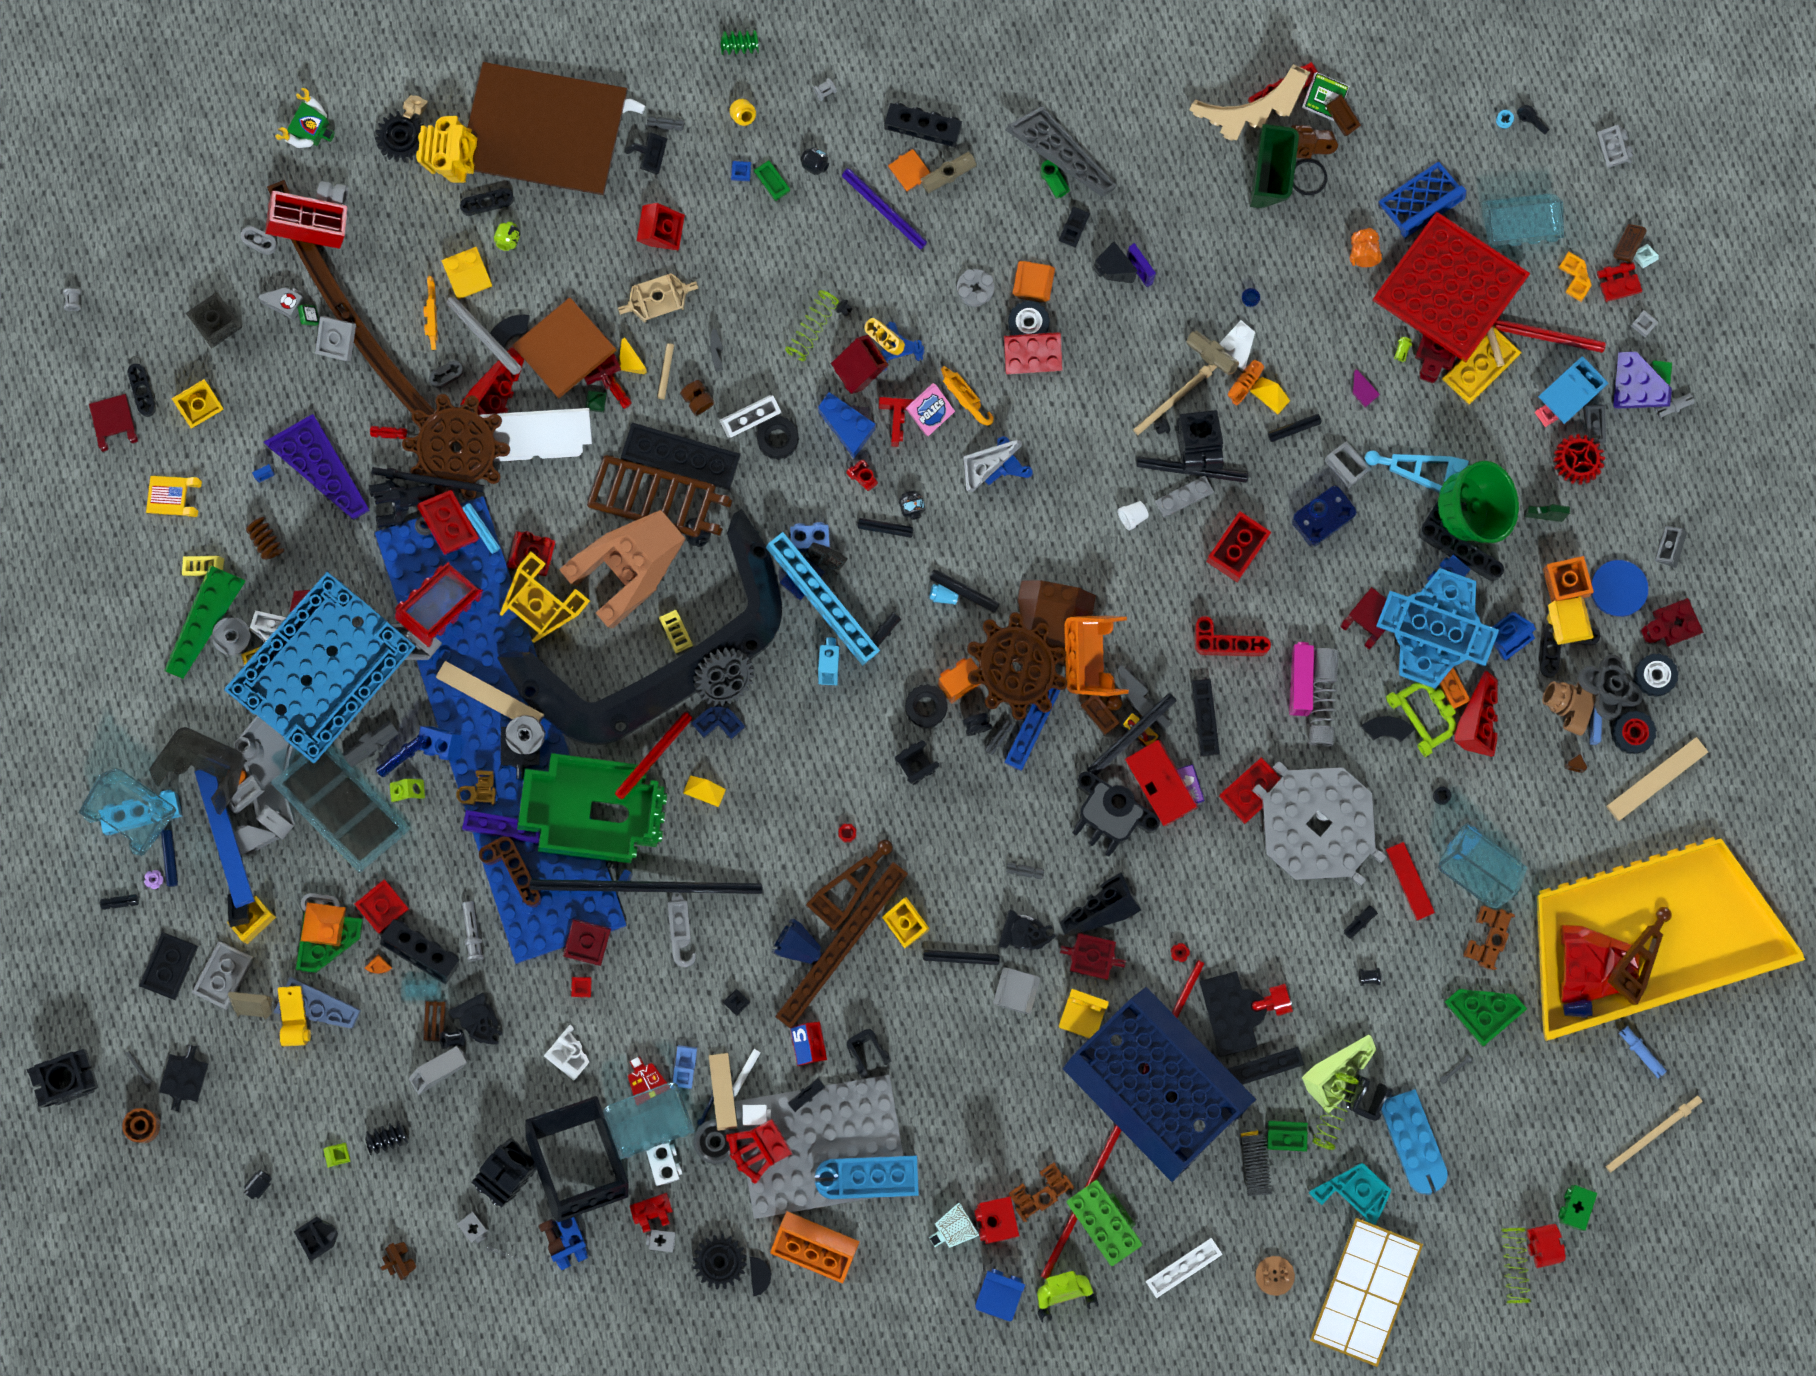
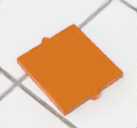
M913 149L903 156L900 155L897 160L888 165L906 192L917 184L921 185L920 179L931 173Z

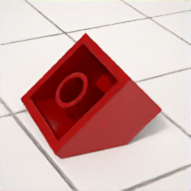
M659 203L643 205L636 241L650 247L678 251L685 215Z

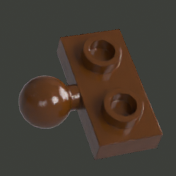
M1093 695L1080 706L1104 736L1120 724L1111 713V710H1118L1122 707V699L1117 695L1110 696L1106 705L1097 695Z

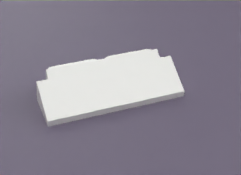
M589 408L497 414L502 418V424L494 431V438L498 442L507 443L510 446V453L505 457H496L494 462L529 460L533 456H539L543 459L580 456L583 453V444H592ZM483 414L480 416L483 418H487L493 414Z

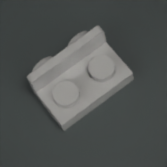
M1615 125L1597 132L1608 168L1625 162L1632 163L1631 157L1634 154L1631 146L1627 145L1626 140L1629 138L1625 128L1623 129L1620 125Z

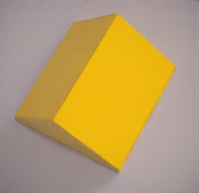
M205 379L171 398L191 429L224 410Z
M257 896L254 897L255 902L249 903L250 923L231 927L240 940L246 944L251 942L276 918Z
M907 897L903 898L882 917L904 948L929 931V927Z

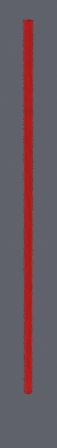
M1199 960L1172 1011L1176 1018H1178L1205 964ZM1147 1063L1141 1074L1149 1072L1150 1067ZM1115 1125L1085 1187L1098 1179L1122 1131L1117 1125ZM1073 1212L1041 1274V1277L1045 1279L1049 1278L1078 1220Z

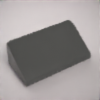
M1665 526L1655 561L1677 568L1687 532L1682 528Z

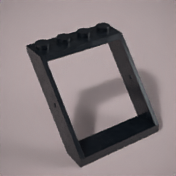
M597 1096L525 1120V1138L552 1214L557 1222L628 1198L629 1182ZM595 1120L616 1181L559 1201L538 1139Z

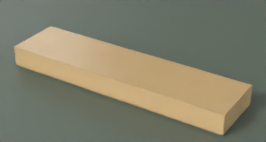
M728 1053L709 1055L717 1130L737 1128Z

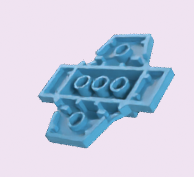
M1439 568L1421 592L1414 593L1409 597L1393 591L1389 592L1376 627L1392 632L1396 636L1400 645L1399 676L1436 689L1454 666L1467 660L1486 667L1499 630L1481 624L1475 612V580Z

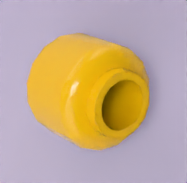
M738 99L730 106V116L738 125L748 126L755 120L756 110L748 100Z

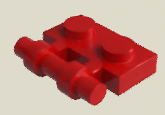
M1624 262L1620 263L1619 266L1612 268L1609 266L1601 271H1597V277H1605L1607 281L1600 284L1605 302L1642 293L1638 275H1629V271L1635 269L1634 262L1628 264ZM1622 274L1623 278L1613 279V275Z

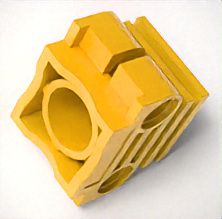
M443 116L436 121L435 128L432 125H428V128L421 126V132L418 135L419 150L416 153L417 161L431 174L437 172L450 182L466 183V175L474 174L475 164L473 155L477 146V137L471 134V128H466L460 123L458 116Z

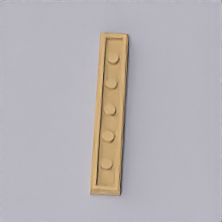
M447 661L443 663L436 676L442 682L512 720L516 717L528 715L541 722L544 714Z
M1697 737L1606 807L1617 821H1620L1707 754V749Z

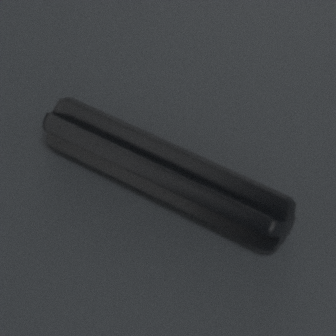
M1315 414L1269 431L1268 438L1270 442H1274L1320 425L1322 422L1319 414Z
M859 518L857 525L858 529L909 538L913 536L914 531L911 526Z

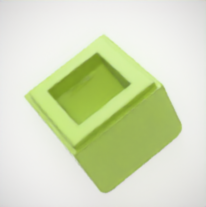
M346 1143L328 1146L323 1149L328 1168L350 1162Z

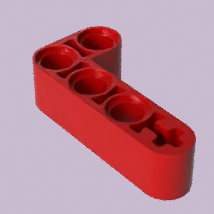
M1207 616L1200 617L1195 624V650L1200 655L1264 656L1271 647L1270 640L1264 636L1214 635L1213 621ZM1203 622L1207 623L1209 629L1202 630L1199 627V624ZM1199 642H1207L1209 648L1202 649L1199 646ZM1225 642L1228 648L1223 650L1219 648L1218 643ZM1244 642L1247 645V649H1239L1237 643ZM1260 642L1263 646H1266L1263 650H1260L1258 646Z

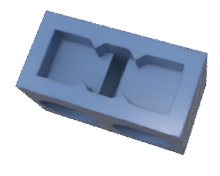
M823 522L813 523L812 526L798 523L794 524V527H790L791 542L799 552H808L813 544L830 549L829 527ZM817 533L825 535L823 540H816L814 536ZM798 534L806 536L804 541H797L795 537Z

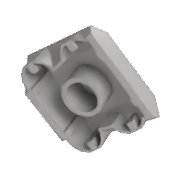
M1003 967L993 1004L1020 1013L1031 1014L1040 977Z

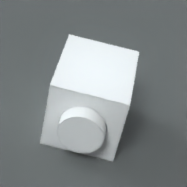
M743 1105V1126H760L771 1120V1109H767V1105Z

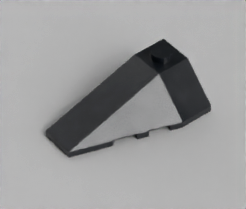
M1122 872L1100 885L1102 890L1095 897L1090 894L1087 897L1088 901L1085 906L1076 907L1060 921L1061 928L1066 937L1123 921L1141 911L1137 898Z

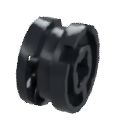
M988 713L976 714L962 720L963 725L967 728V736H973L976 733L979 734L992 729V725L988 722Z

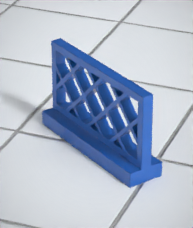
M1437 162L1381 199L1378 203L1401 230L1402 236L1406 239L1427 225L1436 212L1442 215L1463 201L1466 197V189L1462 185L1459 186L1441 163ZM1438 168L1442 173V179L1432 178L1431 172ZM1419 180L1428 181L1427 189L1417 188L1416 182ZM1430 182L1441 183L1440 190L1429 189ZM1443 183L1451 184L1454 189L1450 192L1442 191ZM1404 190L1413 191L1412 199L1402 198L1401 192ZM1415 192L1426 193L1425 200L1414 199ZM1428 193L1439 195V199L1435 202L1427 201ZM1389 200L1398 201L1397 209L1388 208L1385 203ZM1400 202L1411 203L1410 210L1399 209ZM1413 203L1424 205L1423 210L1420 212L1412 211ZM1398 213L1409 215L1408 220L1401 223L1397 218Z

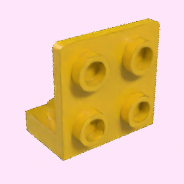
M1071 989L1059 1028L1090 1039L1099 1030L1109 1001Z

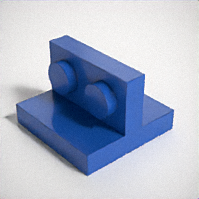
M1514 611L1492 627L1499 630L1494 645L1500 657L1505 661L1535 639L1532 633L1536 630L1534 624Z

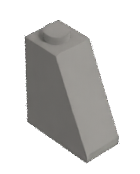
M456 1046L418 1067L409 1077V1081L417 1094L420 1095L463 1068L467 1063L466 1056Z

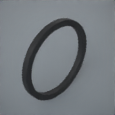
M1306 159L1299 161L1298 163H1296L1295 169L1300 164L1306 162L1317 164L1323 170L1325 180L1322 187L1315 192L1301 191L1296 187L1294 182L1293 188L1303 195L1318 194L1324 189L1327 183V172L1322 164L1315 160Z

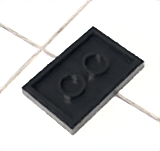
M161 932L139 987L176 1001L199 946Z

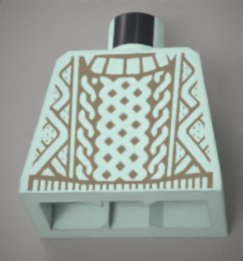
M958 1203L935 1223L938 1232L929 1238L934 1247L945 1241L950 1248L979 1236L960 1203Z

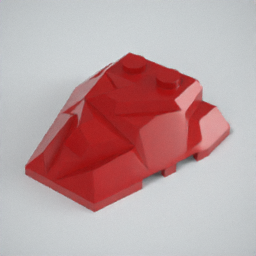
M1561 925V945H1564V982L1561 983L1560 1003L1581 1004L1619 993L1607 981L1617 963L1632 945L1583 926ZM1638 953L1625 968L1637 981L1639 980Z

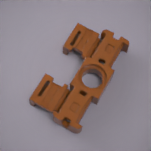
M1481 906L1476 923L1483 924L1485 922L1489 924L1488 927L1492 926V928L1489 930L1484 945L1479 946L1476 944V941L1469 940L1463 957L1478 961V965L1481 967L1496 970L1497 968L1494 967L1499 952L1504 950L1509 933H1506L1511 918H1514L1515 915L1507 913L1503 909L1496 911L1489 907ZM1495 934L1501 937L1499 945H1495L1492 942V937Z
M1054 1162L1039 1172L1042 1177L1045 1176L1048 1181L1046 1184H1049L1050 1188L1047 1186L1033 1195V1200L1030 1198L1031 1195H1027L1024 1189L1026 1187L1024 1184L1008 1193L1015 1205H1019L1020 1209L1016 1207V1212L1023 1222H1027L1026 1218L1039 1209L1042 1212L1058 1201L1057 1197L1070 1188L1074 1190V1186L1066 1175H1063L1064 1179H1062V1174ZM1042 1193L1049 1194L1050 1202L1048 1204H1042L1039 1201V1196Z

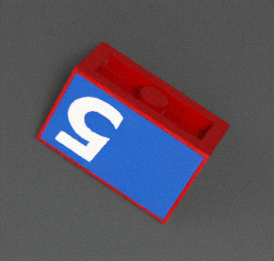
M820 1022L805 1023L790 1029L797 1066L827 1060Z

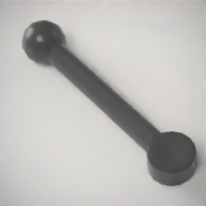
M126 1052L127 1057L143 1078L144 1085L150 1086L151 1080L147 1079L131 1052Z
M1467 1055L1465 1060L1446 1076H1441L1440 1082L1443 1084L1447 1083L1448 1078L1466 1063L1472 1062L1473 1057Z

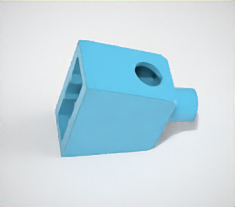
M828 637L825 638L824 645H820L818 684L838 685L839 646H836L835 638Z

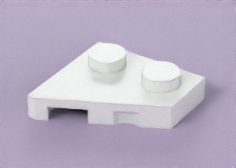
M1240 320L1219 344L1225 349V352L1239 361L1238 368L1244 371L1255 332Z
M255 610L250 630L265 642L286 617Z

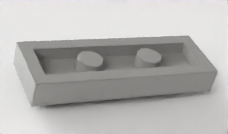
M1203 476L1155 500V504L1162 517L1165 518L1213 494L1214 491L1206 476Z

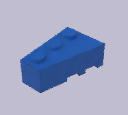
M830 392L818 406V413L854 459L875 431V423Z

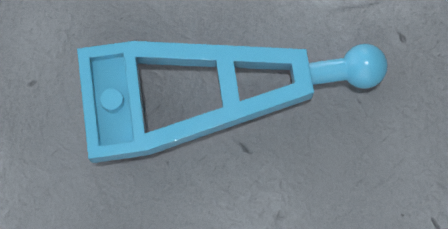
M1374 450L1367 452L1365 455L1367 464L1372 466L1378 463L1388 465L1389 471L1436 492H1440L1442 486L1420 476L1422 462L1448 463L1444 482L1452 474L1466 468L1469 462L1468 460L1451 456L1393 454L1391 458L1380 456ZM1397 461L1415 462L1413 473L1398 467Z

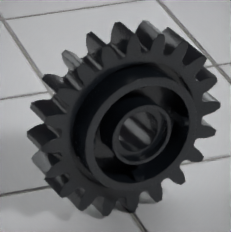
M399 111L396 112L395 117L389 113V120L383 117L384 124L378 123L381 130H375L376 135H378L375 137L378 149H382L381 153L383 156L387 154L388 160H391L393 156L396 162L399 161V158L406 162V157L413 160L412 154L416 155L419 149L418 135L421 132V126H424V124H420V118L415 119V115L410 119L401 116ZM405 134L403 139H397L398 135Z
M724 1234L721 1235L720 1240L717 1239L716 1235H713L712 1242L705 1238L707 1245L699 1243L702 1250L694 1251L699 1257L692 1259L698 1262V1265H695L693 1269L700 1270L696 1277L703 1275L701 1283L708 1280L709 1288L715 1283L716 1290L719 1289L720 1284L723 1285L724 1289H727L728 1282L734 1286L733 1279L735 1278L740 1281L741 1279L738 1274H745L741 1267L747 1266V1263L742 1262V1259L746 1258L747 1255L740 1254L744 1247L737 1249L739 1241L732 1244L731 1236L725 1241ZM718 1256L725 1258L726 1263L722 1268L715 1266L714 1261Z

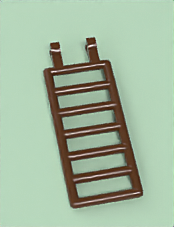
M608 455L603 457L587 502L589 508L636 521L649 515L661 478L671 480L662 507V511L666 516H668L678 484L689 485L677 522L674 524L682 534L692 537H698L701 530L721 536L723 529L720 528V525L704 522L711 502L730 508L733 501L729 496L715 494L714 484ZM613 464L619 466L607 503L606 505L598 503L596 500L608 465ZM626 468L635 470L636 474L624 509L613 507ZM643 474L653 475L654 477L641 514L631 512ZM696 488L707 490L694 529L684 527L683 525Z

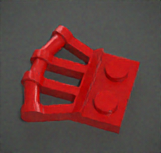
M773 1119L750 1131L726 1135V1141L729 1142L731 1153L729 1156L732 1160H735L738 1171H742L751 1178V1182L754 1184L759 1181L769 1166L792 1154V1150ZM753 1138V1141L738 1149L736 1140ZM758 1146L761 1152L744 1161L741 1155ZM763 1158L766 1159L757 1172L748 1167Z

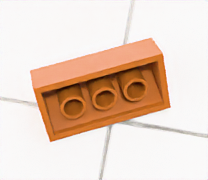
M787 1211L779 1227L770 1254L843 1284L860 1241Z

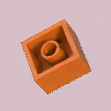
M1584 556L1550 563L1542 569L1551 602L1578 598L1580 596L1587 598L1594 593Z
M971 657L967 660L966 658L961 659L956 663L954 669H947L940 674L938 686L951 704L980 685H973L968 681V674L978 669Z

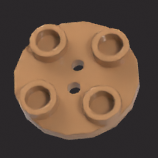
M1271 1256L1258 1264L1255 1279L1257 1285L1264 1293L1279 1296L1291 1289L1295 1273L1293 1266L1288 1260L1279 1256Z

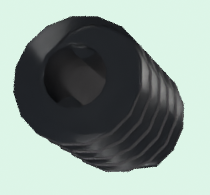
M396 1121L395 1128L389 1123V1130L381 1126L380 1133L376 1128H374L373 1135L366 1131L365 1140L371 1156L373 1150L377 1154L380 1153V1147L384 1151H387L388 1145L392 1149L395 1148V1142L402 1146L403 1139L407 1144L409 1143L406 1129L399 1121Z

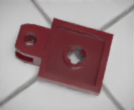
M1423 335L1415 359L1424 361L1420 370V379L1435 383L1442 368L1451 370L1456 356L1446 349L1436 350L1434 345H1437V343Z
M1688 598L1653 611L1655 620L1641 629L1646 643L1651 644L1665 639L1668 647L1704 633ZM1676 618L1681 620V627L1678 624L1675 625Z

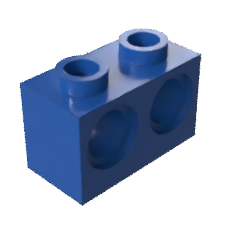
M420 726L416 749L424 751L423 754L435 756L436 754L439 755V759L450 760L452 757H459L463 735L433 726Z

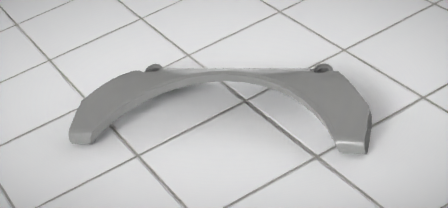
M391 624L416 646L405 660H429L442 644L441 641L434 637L432 645L427 647L402 624ZM329 646L326 653L330 656L335 655L337 647ZM304 675L301 678L303 685H309L312 681L310 675ZM283 704L277 705L275 712L277 714L285 713L286 706ZM256 716L242 735L235 741L234 750L247 760L244 764L247 776L256 775L265 789L254 800L256 819L283 840L296 824L291 799V771L296 749L284 740L283 736Z

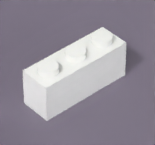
M769 395L719 421L727 437L731 438L780 414L781 411L774 396Z

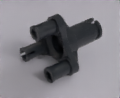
M390 479L385 480L384 483L369 485L370 496H374L376 505L392 502L393 506L392 514L376 516L378 528L402 525L409 507L417 506L418 503L436 496L432 484H429V486L422 485L405 488L404 486L400 487Z

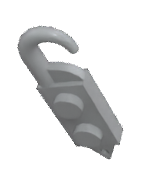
M674 893L671 901L668 902L673 959L677 965L689 967L695 962L696 953L692 954V958L689 961H683L680 956V948L688 946L691 941L688 902L683 899L680 893Z

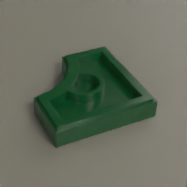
M1556 504L1529 506L1525 510V517L1563 522L1570 514L1569 506Z

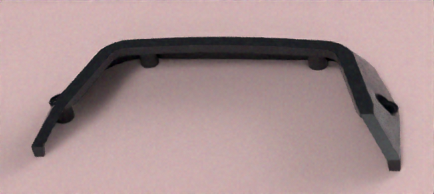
M740 509L733 514L727 531L731 550L748 600V606L744 612L674 661L597 702L584 701L531 652H505L498 656L497 659L526 704L544 714L543 718L570 739L589 745H604L626 737L696 694V688L693 685L695 683L693 677L697 676L695 670L701 669L698 664L705 663L704 657L711 658L710 653L716 655L717 649L723 653L724 648H727L729 652L734 648L736 652L741 650L751 660L764 651L774 640L780 628L782 602L771 555L744 511ZM756 550H762L764 552V555L762 557H757L754 555V552ZM753 642L757 647L754 650H749L746 645ZM528 689L536 691L532 697L526 696L525 693ZM617 723H624L626 728L622 731L615 728Z

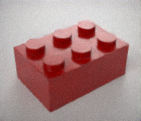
M1239 511L1208 556L1206 562L1238 583L1269 538L1271 531Z

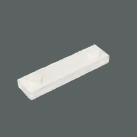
M1210 1238L1145 1282L1154 1296L1158 1298L1220 1257L1222 1253L1213 1239Z

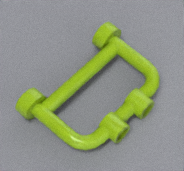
M1415 682L1397 694L1394 692L1388 694L1386 700L1393 709L1401 705L1422 737L1423 741L1417 744V747L1421 754L1427 757L1433 753L1432 749L1454 735L1456 722L1453 715L1456 712L1450 704L1447 706L1444 704L1442 699L1445 698V695L1440 688L1435 690ZM1421 688L1428 692L1430 699L1438 707L1441 716L1449 724L1448 730L1434 739L1430 737L1405 697Z

